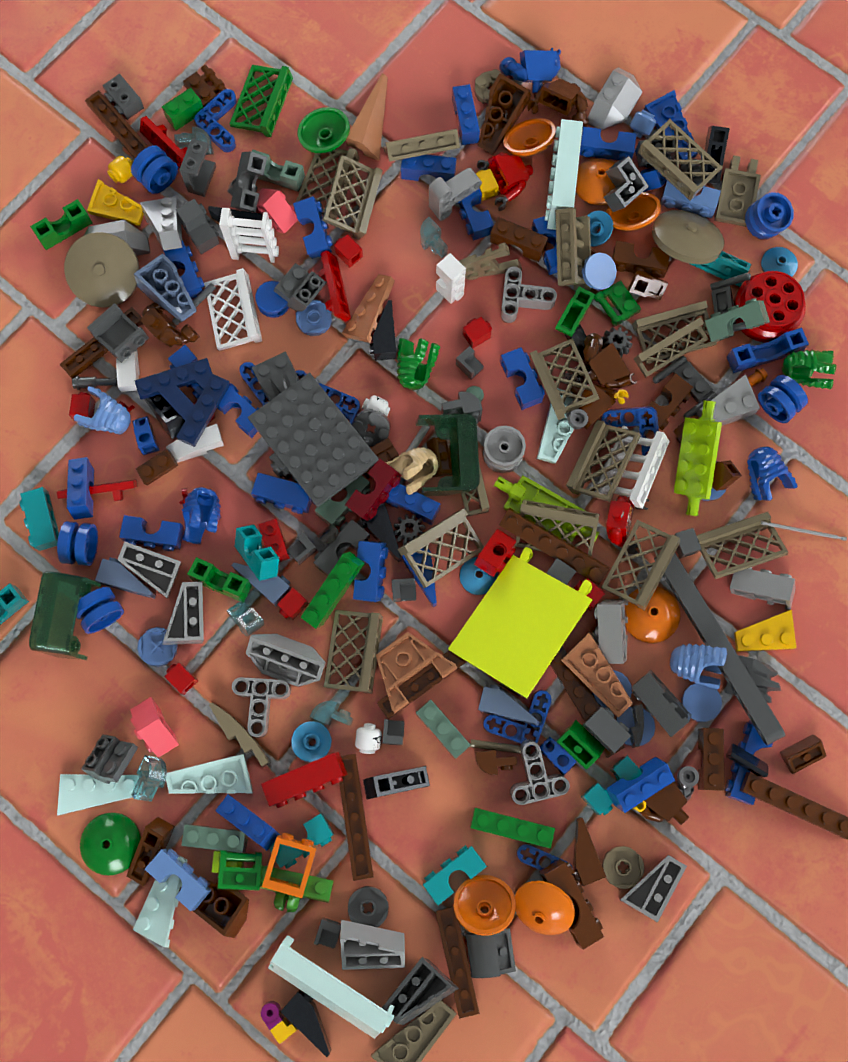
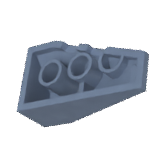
M161 254L134 273L137 287L148 298L181 322L197 312L177 272L175 264L164 254Z

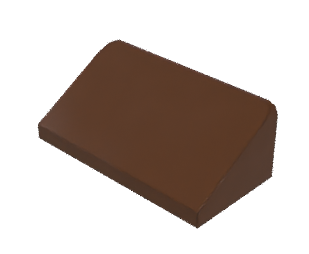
M433 437L426 442L427 449L435 453L438 461V469L432 477L455 474L449 438Z
M811 735L780 752L791 774L827 756L822 741L815 735Z

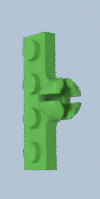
M261 865L260 888L270 890L262 887L268 866ZM273 868L271 877L301 885L304 874ZM309 875L302 898L329 903L334 881ZM274 891L276 893L274 899L275 908L283 911L285 902L288 900L287 912H295L298 909L301 898Z

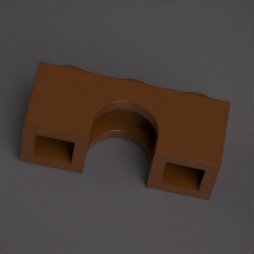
M500 217L497 218L490 235L491 243L495 245L506 243L507 246L509 244L515 245L523 251L524 257L536 262H540L548 241V237Z
M616 241L612 256L618 272L627 271L635 274L636 271H643L656 278L665 277L670 258L668 254L656 247H652L648 258H638L634 253V244Z
M676 373L661 391V394L667 398L668 405L660 406L654 401L648 405L656 410L658 426L662 431L669 424L667 419L670 416L675 417L681 409L679 405L682 402L686 403L692 396L690 392L693 386ZM647 411L643 415L644 417H647L648 423L645 426L653 425V423L649 424V418L652 417V414H648Z
M698 729V749L701 750L702 754L701 768L698 769V790L724 791V729Z

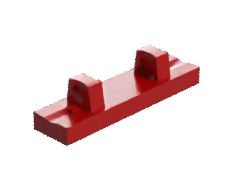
M147 116L140 119V133L154 146L160 147L168 157L175 161L179 170L188 148L180 149L168 138L167 128L163 124L156 126Z
M326 250L321 253L324 268L318 271L319 277L327 281L331 299L325 302L326 309L334 312L336 317L346 322L351 319L338 259Z
M137 479L89 486L90 494L112 491L114 501H121L124 499L122 490L138 487ZM67 489L56 492L58 499L67 498Z

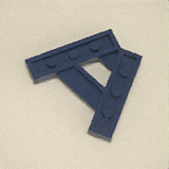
M207 358L134 380L141 400L160 394L185 420L176 437L179 441L193 447L196 446L230 386L228 380L212 373ZM197 383L203 391L194 405L179 388Z

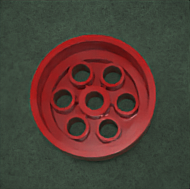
M767 271L752 276L750 280L745 281L741 285L733 300L734 306L739 305V307L746 305V301L754 298L764 301L770 322L753 329L741 330L747 337L763 343L772 341L786 332L796 330L803 321L806 311L805 296L800 284L790 275L779 271ZM741 318L736 319L737 323L744 322Z

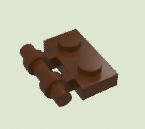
M207 65L201 67V70L204 72L202 76L196 71L183 80L184 86L187 89L191 87L201 99L203 108L217 96L216 93L226 89L224 82L215 76V72L208 68ZM211 81L213 85L210 87L207 82Z

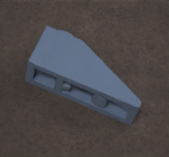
M111 557L109 560L102 559L95 579L96 582L155 599L156 595L123 566L118 559Z
M238 563L231 565L275 606L291 590L289 586L290 581L283 575L259 581L249 566Z
M490 685L489 688L484 686L478 708L479 711L539 726L540 722L502 691V687Z

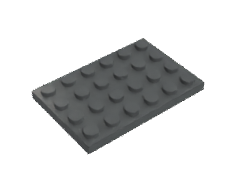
M310 372L248 416L249 421L317 508L372 468L379 460Z

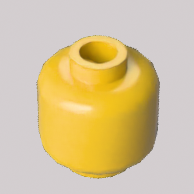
M117 156L108 164V175L116 183H125L132 177L131 166L133 161L129 157Z

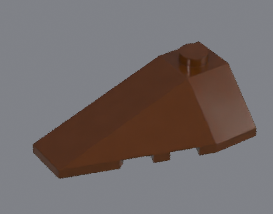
M500 73L490 89L489 101L486 106L485 119L478 147L494 155L503 142L506 133L514 126L527 106V102L532 97L530 90Z
M207 880L209 882L208 887L212 890L193 912L223 936L235 938L247 920L249 899L238 890L217 889L216 882Z

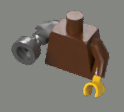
M594 385L599 399L566 413L569 425L573 429L584 427L587 430L616 402V399H618L619 404H624L625 399L623 397L629 398L628 392L624 389L616 391ZM572 386L570 392L577 395L580 388ZM585 389L581 397L587 398L592 396L593 393Z
M691 766L681 768L677 774V785L675 782H672L633 809L637 810L645 819L651 821L668 822L673 817L682 825L689 816L681 808L688 802L695 790L693 786L699 781L698 771Z

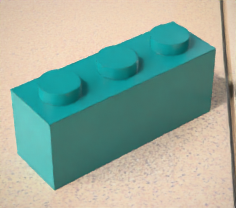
M40 487L20 493L22 500L19 503L22 511H25L26 518H24V523L30 532L28 540L31 547L42 551L57 546L59 531L49 492L45 488Z

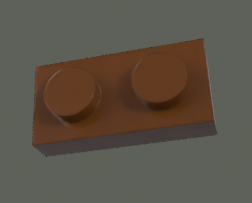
M165 449L137 467L136 470L144 485L148 486L176 468L178 464L171 451Z

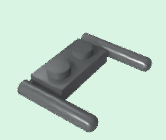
M750 273L710 284L714 313H726L728 308L734 306L730 286L750 280ZM735 320L733 324L734 332L747 329L745 322L737 323Z
M685 356L677 359L652 379L657 384L673 372L693 386L690 393L695 401L699 403L683 415L684 419L685 417L695 416L700 408L703 407V400L711 401L717 396V393L713 392L711 386L693 365L687 361Z

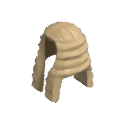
M424 447L413 448L401 453L400 456L392 461L386 462L402 474L401 478L410 483L406 486L408 495L417 492L418 489L424 486L436 474L438 469L435 453Z

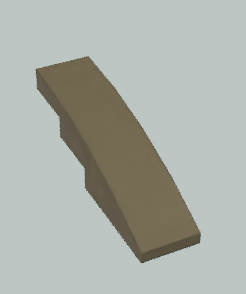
M214 703L209 704L228 740L237 738L244 753L248 754L253 751L262 767L271 763L261 746L249 734L246 728Z

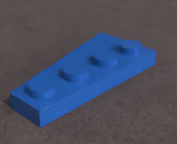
M675 90L645 105L644 110L655 115L654 119L656 120L655 126L657 129L671 119L693 139L691 132L687 128L686 118L682 115L680 103L677 102ZM668 126L665 129V135H674V130ZM678 140V148H688L687 142ZM678 152L679 160H688V152ZM691 152V159L696 157L698 153Z

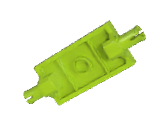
M703 400L702 416L699 419L685 417L674 493L686 495L689 498L686 514L691 516H698L700 499H710L722 427V422H715V419H713L716 404L714 401Z
M523 475L519 482L515 484L501 476L498 477L494 484V487L506 492L509 496L503 507L507 511L511 508L521 513L520 509L523 500L585 511ZM526 514L524 515L531 521L536 522L533 516ZM546 518L541 522L546 530L555 526L551 519ZM565 522L560 525L565 534L574 530L571 523ZM584 526L579 530L586 538L592 534L593 529L589 526ZM558 528L551 531L556 536L563 537ZM577 531L568 536L571 542L576 535H579ZM596 531L595 540L600 533L599 531Z

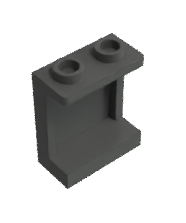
M191 138L179 170L187 191L205 197L216 169V163L205 160L209 144Z
M115 303L87 327L93 337L121 363L129 358L149 338L145 331L133 323Z

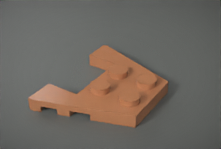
M408 632L376 654L394 714L409 704L398 687L430 663H432L442 678H445L457 669L455 663L450 662L443 655L435 652Z

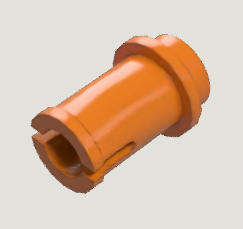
M763 368L756 369L755 373L747 377L751 388L760 382L766 381L768 374Z

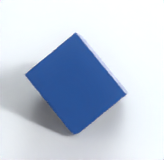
M654 167L640 172L649 186L643 192L660 188L667 181Z

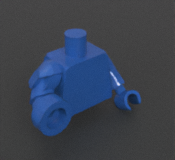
M553 48L550 51L524 50L520 52L521 64L517 63L514 58L507 57L500 62L499 69L504 76H512L514 80L519 82L532 83V93H537L543 83L552 81L560 70L559 55L561 50L553 51Z

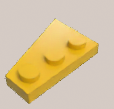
M97 180L87 212L91 215L116 221L126 220L130 224L140 226L144 216L141 205L127 196L121 195L114 188L108 187L101 180Z
M792 610L734 632L736 652L796 649Z

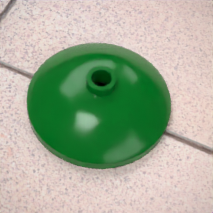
M332 107L319 108L310 112L302 119L297 135L301 145L306 150L313 153H326L335 150L345 142L350 132V124L347 116L341 110Z
M105 813L97 816L85 827L81 836L80 852L83 861L92 871L101 875H116L130 868L141 839L140 831L135 822L126 815ZM106 840L110 842L109 848L104 846Z

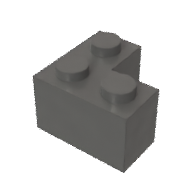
M629 156L617 161L606 171L615 188L603 198L611 210L615 212L625 208L649 187Z
M193 199L176 209L184 230L200 254L220 244L217 238L219 233L214 226L211 227L209 225L210 220L202 204L198 205L196 200Z

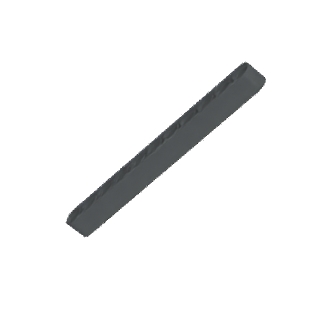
M674 553L663 577L703 643L713 648L727 649L726 662L724 666H718L763 742L768 746L785 736L783 728L679 558Z

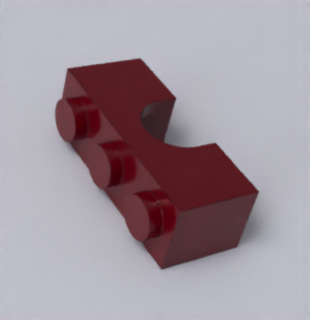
M380 458L368 473L375 479L376 486L374 491L370 494H362L356 489L345 504V506L366 521H369V519H372L377 514V508L388 499V493L399 484L400 477L402 476V474Z

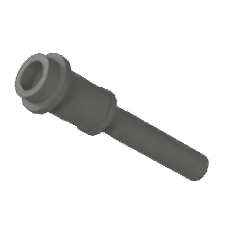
M76 376L72 378L73 388L77 390L88 388V386L97 388V386L118 385L117 378L97 379L96 376Z

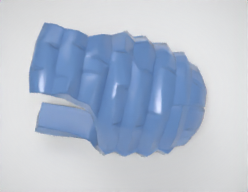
M88 386L87 390L90 394L100 399L99 408L92 418L76 414L74 415V421L78 425L91 430L123 434L131 422V416L126 407L118 404L115 399H112L105 392H101L99 388Z
M690 643L688 645L682 644L672 651L670 668L673 673L684 680L688 679L696 684L719 689L721 679L701 676V672L704 669L705 671L722 674L718 666H724L727 649L713 648L704 644L700 646L697 644L692 646Z

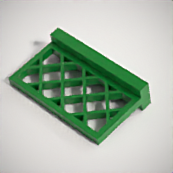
M258 65L251 66L229 123L231 127L262 132L266 137L272 136L293 80L289 67L282 66L281 69ZM256 71H257V72H262V73L264 74V75H262V76H260V77L254 79V75H255V72H256ZM274 74L278 75L277 79L270 82L269 77ZM267 79L268 84L260 88L258 83ZM256 85L258 90L249 94V88ZM272 88V93L265 97L263 92ZM261 94L263 98L254 103L252 98ZM250 100L252 105L243 109V103ZM266 103L267 107L259 112L257 107ZM256 109L257 114L248 118L246 113ZM245 115L246 120L241 123L237 122L239 117ZM261 118L259 126L252 125L251 122Z

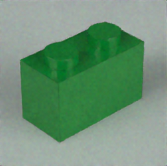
M190 87L164 104L162 109L168 122L177 131L192 121L195 115L203 109L201 99Z
M577 720L557 740L586 770L599 759L605 749Z

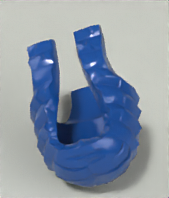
M759 447L749 454L747 464L750 471L749 475L751 476L750 487L754 500L760 501L763 499L770 501L772 499L769 482L777 476L785 488L795 489L798 487L795 478L792 477V473L788 471V466H785L781 456L773 448Z
M198 487L188 493L182 508L185 525L182 540L193 544H201L205 529L216 533L218 520L221 518V506L215 491Z

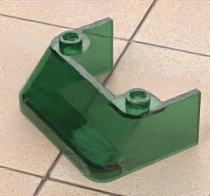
M469 414L419 415L416 420V426L434 425L435 434L439 439L450 440L452 476L441 478L437 487H422L419 493L424 496H448L475 490L480 483L476 419Z
M52 571L44 572L41 577L29 638L31 650L58 658L87 660L88 656L78 654L81 643L76 636H73L80 597L90 593L92 587H100L101 584L86 577Z

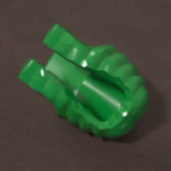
M404 338L399 339L398 369L396 372L398 374L397 378L404 388L419 390L428 382L439 354L440 346L438 344H431L427 364H423L421 362L425 357L429 342L420 338L414 353V343Z
M813 349L810 351H793L792 354L787 355L783 360L782 374L803 386L832 389L833 379L811 378L814 371L835 374L837 365L833 364L834 351L820 352Z

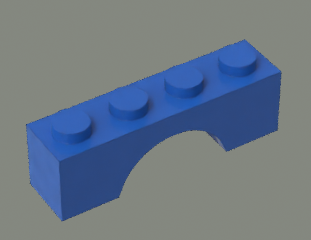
M799 328L786 332L764 344L753 346L749 343L732 348L727 355V360L732 372L736 373L786 358L793 351H804L809 343L803 329Z
M749 720V723L747 722L743 729L744 739L740 741L738 746L753 755L761 748L772 747L773 743L767 746L751 720ZM733 762L731 766V772L733 773L731 780L728 779L726 782L725 791L727 792L725 796L747 805H754L756 798L740 791L745 774L750 771Z

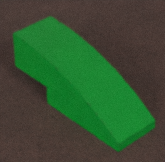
M578 287L555 329L572 337L592 304L595 294Z

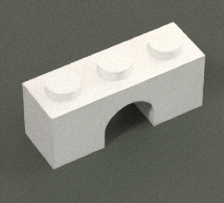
M450 253L436 265V274L440 277L436 281V290L452 304L455 300H460L464 295L466 268Z

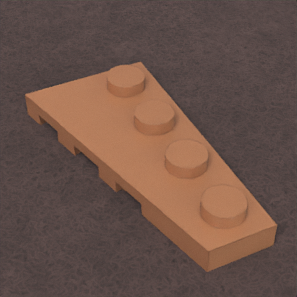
M378 274L377 278H375L372 286L342 332L346 338L371 342V332L376 330L378 325L376 322L377 317L382 314L384 310L382 307L383 302L388 299L395 282L391 276Z
M589 632L561 661L619 718L633 702Z

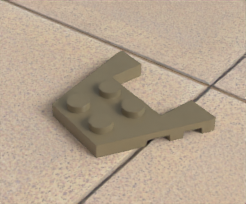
M506 243L499 244V249L492 251V248L485 250V254L479 257L474 254L459 260L466 268L465 278L468 280L506 273L508 268L514 266L522 270V266L518 259L503 263L496 261V258L510 255L509 247Z

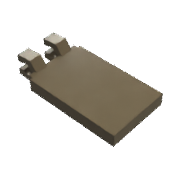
M733 155L729 168H725L723 173L721 192L714 221L747 227L745 214L747 209L756 201L761 175L756 174L758 160L751 159L747 172L738 170L740 156Z

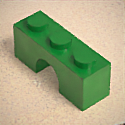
M78 199L62 208L64 215L59 220L51 222L45 217L30 226L45 250L93 223Z
M197 557L187 573L193 582H202V586L242 603L245 602L252 588L248 579L232 572L230 574L224 573L213 564Z

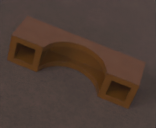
M698 416L688 417V418L699 419ZM684 421L673 431L680 444ZM731 460L716 461L712 488L716 491L727 489L742 476Z
M559 859L540 870L539 873L544 882L551 883L562 889L573 902L575 917L569 931L576 945L584 950L604 937L601 931L603 926L598 918H594L591 912L593 907L589 900L584 899L582 895L584 890L579 881H575L572 875L574 870L571 865Z

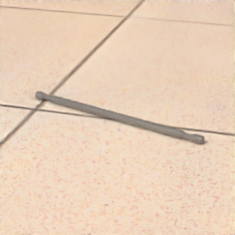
M761 521V525H769L770 527L847 540V537L843 536L840 537L833 534Z

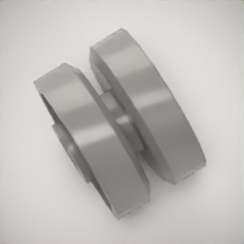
M499 426L492 429L485 437L482 453L485 463L495 472L507 473L515 470L523 460L526 448L525 439L520 431L514 427Z

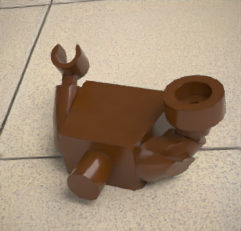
M563 79L544 83L534 96L535 99L527 102L528 111L532 108L533 114L538 112V103L566 116L576 107L577 113L572 116L571 120L582 121L583 127L588 126L589 119L585 113L587 111L586 107H588L587 99L576 83H569Z
M155 302L143 310V317L140 321L158 340L170 347L173 345L182 346V343L195 342L200 337L188 324L180 331L167 315L160 310L163 308Z
M591 333L585 338L583 353L585 361L590 368L588 374L592 382L597 380L600 386L604 385L606 388L617 389L637 383V381H632L631 376L635 374L629 372L613 342L598 353L603 345L601 336Z

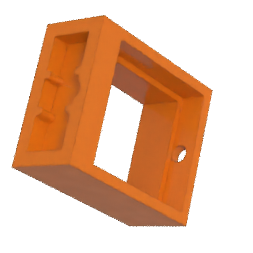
M282 833V836L277 835L262 887L302 898L317 849V845H313L314 841L302 838V841L295 840L294 836L288 833ZM280 844L310 852L301 885L271 877Z

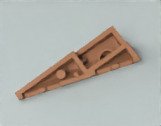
M383 73L346 139L348 146L363 151L364 156L377 161L380 160L388 77Z

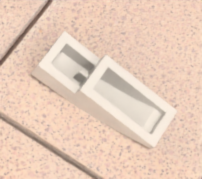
M137 349L122 363L116 358L117 384L121 392L137 390L134 381L138 380L140 375Z
M215 424L205 428L195 447L176 440L166 446V449L171 451L176 462L179 463L207 454L209 450L224 446L220 429Z

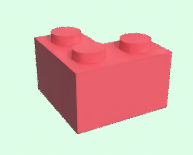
M262 188L258 192L259 199L256 213L263 215V212H268L274 229L285 234L298 221L295 208L286 202V197L280 190Z
M152 697L130 709L132 714L130 720L136 728L134 732L139 740L143 739L145 741L144 744L150 753L154 752L159 758L179 745L175 733L166 723L161 709Z

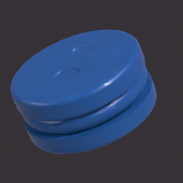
M278 281L263 283L255 294L258 309L263 315L271 318L280 317L289 309L287 306L288 302L274 292L275 287L279 283Z

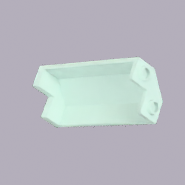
M288 935L286 936L272 958L268 969L374 1039L380 1032L383 1033L386 1027H389L394 1018V1015L391 1014L394 1009L393 1005H390L387 1011L293 950L290 946L294 939Z

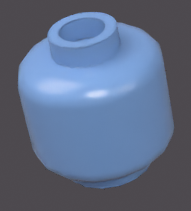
M643 109L641 112H636L630 123V128L634 130L633 133H637L636 136L642 138L643 135L649 136L656 124L655 115Z

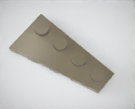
M439 1001L373 1052L371 1057L377 1062H421L457 1013L445 1002Z

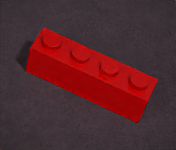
M334 752L261 783L269 807L276 805L277 808L287 805V800L294 798L296 801L306 797V792L313 790V793L325 789L324 785L329 782L332 785L342 782V777L348 774L340 753Z

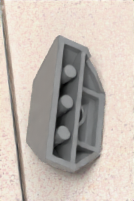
M619 67L612 71L593 104L588 116V125L602 131L627 120L642 95V90L633 74Z
M126 220L89 226L84 234L87 235L95 232L113 234L127 242L136 256L150 253L147 235Z
M255 634L250 636L246 654L252 659L262 674L283 680L297 687L314 681L317 682L321 679L325 661L313 647L279 634Z

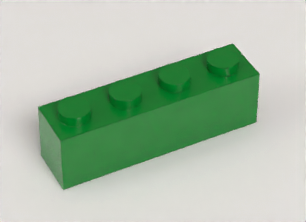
M351 552L342 554L301 618L315 629L324 625L365 562Z
M474 808L470 824L472 829L550 849L555 832L553 827Z

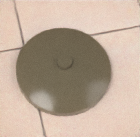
M666 211L656 218L652 227V236L658 247L669 256L685 263H711L720 256L724 248V238L719 229L706 218L689 211Z
M95 232L82 236L70 247L64 263L65 278L72 292L83 302L95 307H111L114 303L119 305L126 301L137 288L134 273L140 270L139 262L133 249L123 239L113 234Z

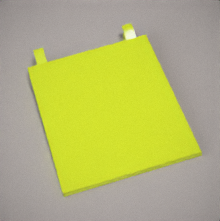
M528 547L524 548L520 558L514 555L511 557L448 648L455 655L526 699L592 602V599L587 597L592 590L591 582L584 580L579 591L569 587L527 563L533 557L532 549Z

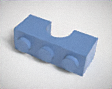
M667 180L660 204L667 208L689 211L704 218H712L721 190L704 186L700 194L690 201Z
M161 849L145 870L159 883L166 882L173 874L177 875L181 879L182 888L175 898L189 911L196 910L212 890L208 887L209 882L202 876L198 878L193 873L194 869L185 862L183 864L177 859L179 855L174 850Z

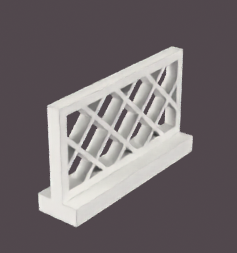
M243 268L236 270L237 273L204 283L205 288L210 283L221 287L216 295L211 293L207 297L216 346L219 351L252 341L255 343L262 342L249 275ZM236 280L237 285L233 290L227 287L229 282ZM224 290L231 292L226 301L220 298ZM235 295L240 297V302L236 307L230 304ZM218 300L224 303L219 312L214 309V305ZM228 306L234 309L230 317L223 315ZM238 312L244 316L240 324L233 320ZM221 317L227 319L223 328L217 325ZM231 322L238 326L233 334L226 331ZM241 329L247 331L248 337L240 339L236 336ZM224 333L231 336L227 343L221 344L220 339Z

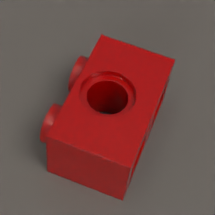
M275 518L258 524L265 548L271 547L278 555L279 562L290 559L278 520Z
M497 529L478 555L474 565L494 577L497 571L501 573L507 563L504 561L506 558L511 559L516 549L514 546L517 541Z

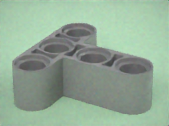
M471 168L465 169L446 182L442 177L436 178L429 185V208L440 221L446 219L452 213V206L478 190L482 185V181Z
M515 266L508 268L504 281L501 308L502 320L506 323L514 322L517 318L519 307L540 310L552 309L557 297L556 291L550 287L521 284L522 271ZM514 276V277H516L517 279H516V280H512V279H510L509 277ZM508 293H513V294H515V296H514V297H510V296H508L507 294H508ZM526 295H532L534 298L529 299ZM544 297H550L552 300L547 301ZM506 310H512L514 313L509 314Z
M239 677L232 683V690L235 694L241 697H250L247 726L249 734L257 738L264 737L268 731L271 699L282 700L288 698L291 694L290 685L283 680ZM241 682L247 684L244 692H239L237 689ZM266 684V691L259 694L257 692L258 685ZM280 685L286 686V692L283 695L277 694V687ZM263 703L264 711L257 714L255 711L256 705ZM257 723H261L263 726L259 734H255L253 731V727Z
M524 740L521 743L520 751L527 781L516 783L511 787L510 795L516 804L525 805L566 794L570 788L568 780L561 774L547 776L539 745L534 740ZM529 745L535 746V751L532 754H526L525 752L526 747ZM533 765L540 766V770L536 774L530 773ZM563 780L562 788L556 789L554 787L555 782ZM537 785H544L542 793H535ZM517 790H525L522 798L515 797Z

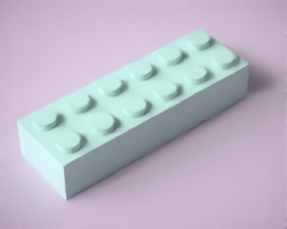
M561 119L560 127L557 126L555 138L558 139H554L553 150L556 153L552 155L551 164L554 167H551L550 180L553 181H549L548 194L551 195L547 197L546 206L549 210H546L544 220L548 221L547 229L556 230L555 210L574 208L583 127L582 121Z

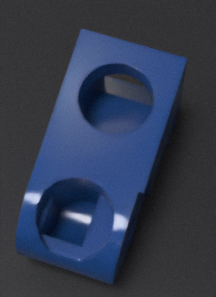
M148 416L133 420L134 433L141 453L147 455L160 451Z
M548 737L539 746L541 753L550 760L563 776L577 763L551 737Z

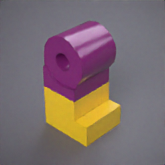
M270 1001L262 1007V1020L279 1044L297 1031V1028L292 1023L289 1024L285 1019L277 1002Z

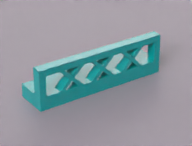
M724 251L711 263L691 264L724 280L748 273L751 266L750 263ZM743 282L737 283V284H734V285H737V286L740 287Z

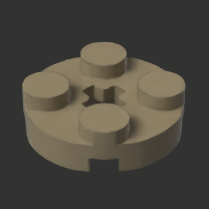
M494 69L484 72L476 78L474 92L476 98L481 103H488L490 93L488 88L494 84L499 73L501 74L499 70Z
M617 846L608 851L604 856L602 867L606 874L605 878L615 887L621 889L632 888L642 878L644 863L640 855L633 849L626 846ZM621 861H624V864L628 865V869H625V873H622L621 870H618V866L620 865Z

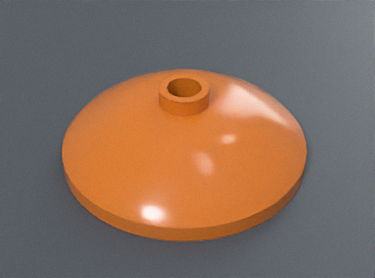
M534 118L520 122L506 133L503 140L505 149L516 156H531L540 153L549 147L555 139L556 128L550 120L543 118Z
M594 158L582 163L578 167L577 195L585 202L593 205H608L603 197L615 186L606 171L615 162L603 158Z
M642 192L625 208L613 212L608 206L606 213L611 216L614 228L623 231H633L652 223L658 217L661 205L655 195Z
M657 586L645 611L628 602V605H624L625 617H628V623H625V628L635 639L641 642L659 643L665 641L675 633L679 626L681 617L679 605L674 596L661 587ZM638 588L628 596L635 599L639 593ZM651 609H655L657 615H652Z
M478 875L472 879L469 878L456 891L454 897L455 916L459 923L471 933L482 936L497 934L510 925L515 915L516 901L511 888L497 877ZM486 909L488 912L482 913L481 910Z
M544 881L527 882L519 887L514 896L516 901L515 912L518 918L529 929L537 933L558 935L567 931L574 921L575 909L571 899L562 889Z

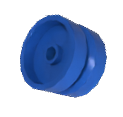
M155 145L145 148L137 155L132 163L131 173L138 182L142 183L145 189L152 194H157L172 184L177 176L178 166L160 147Z
M771 192L755 201L747 209L745 223L753 236L767 240L778 235L791 225L794 218V210L787 197L780 193Z
M778 375L771 381L769 386H766L758 394V401L763 410L780 423H788L796 415V412H800L808 404L807 395L802 387L795 380L785 375Z
M64 522L61 526L57 542L59 561L62 564L72 565L77 562L78 565L82 566L92 565L98 547L96 525L83 523L79 526L77 522Z
M102 587L79 599L72 606V612L75 617L82 619L80 625L85 633L92 634L116 622L124 614L121 604L118 601H114L115 595L111 588Z

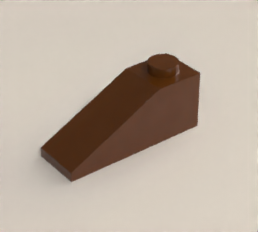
M159 817L145 826L127 873L128 878L142 886L147 883L150 874L145 868L161 849L166 848L175 826Z
M579 817L576 819L573 861L575 870L573 876L582 886H586L605 878L606 874L583 817Z

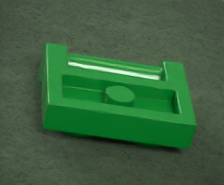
M621 280L594 296V300L600 303L610 317L614 327L641 311L640 306ZM606 297L610 299L615 308L618 310V312L620 313L619 316H617L615 311L607 302V300L605 299Z
M220 850L217 889L259 891L262 852L249 854L229 853L227 850ZM226 861L254 862V868L226 867Z

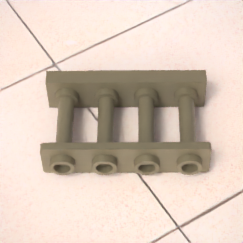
M573 207L555 210L558 286L574 285V291L578 287L591 290L592 288L587 286L582 275L584 261L591 255L590 217H576V209Z

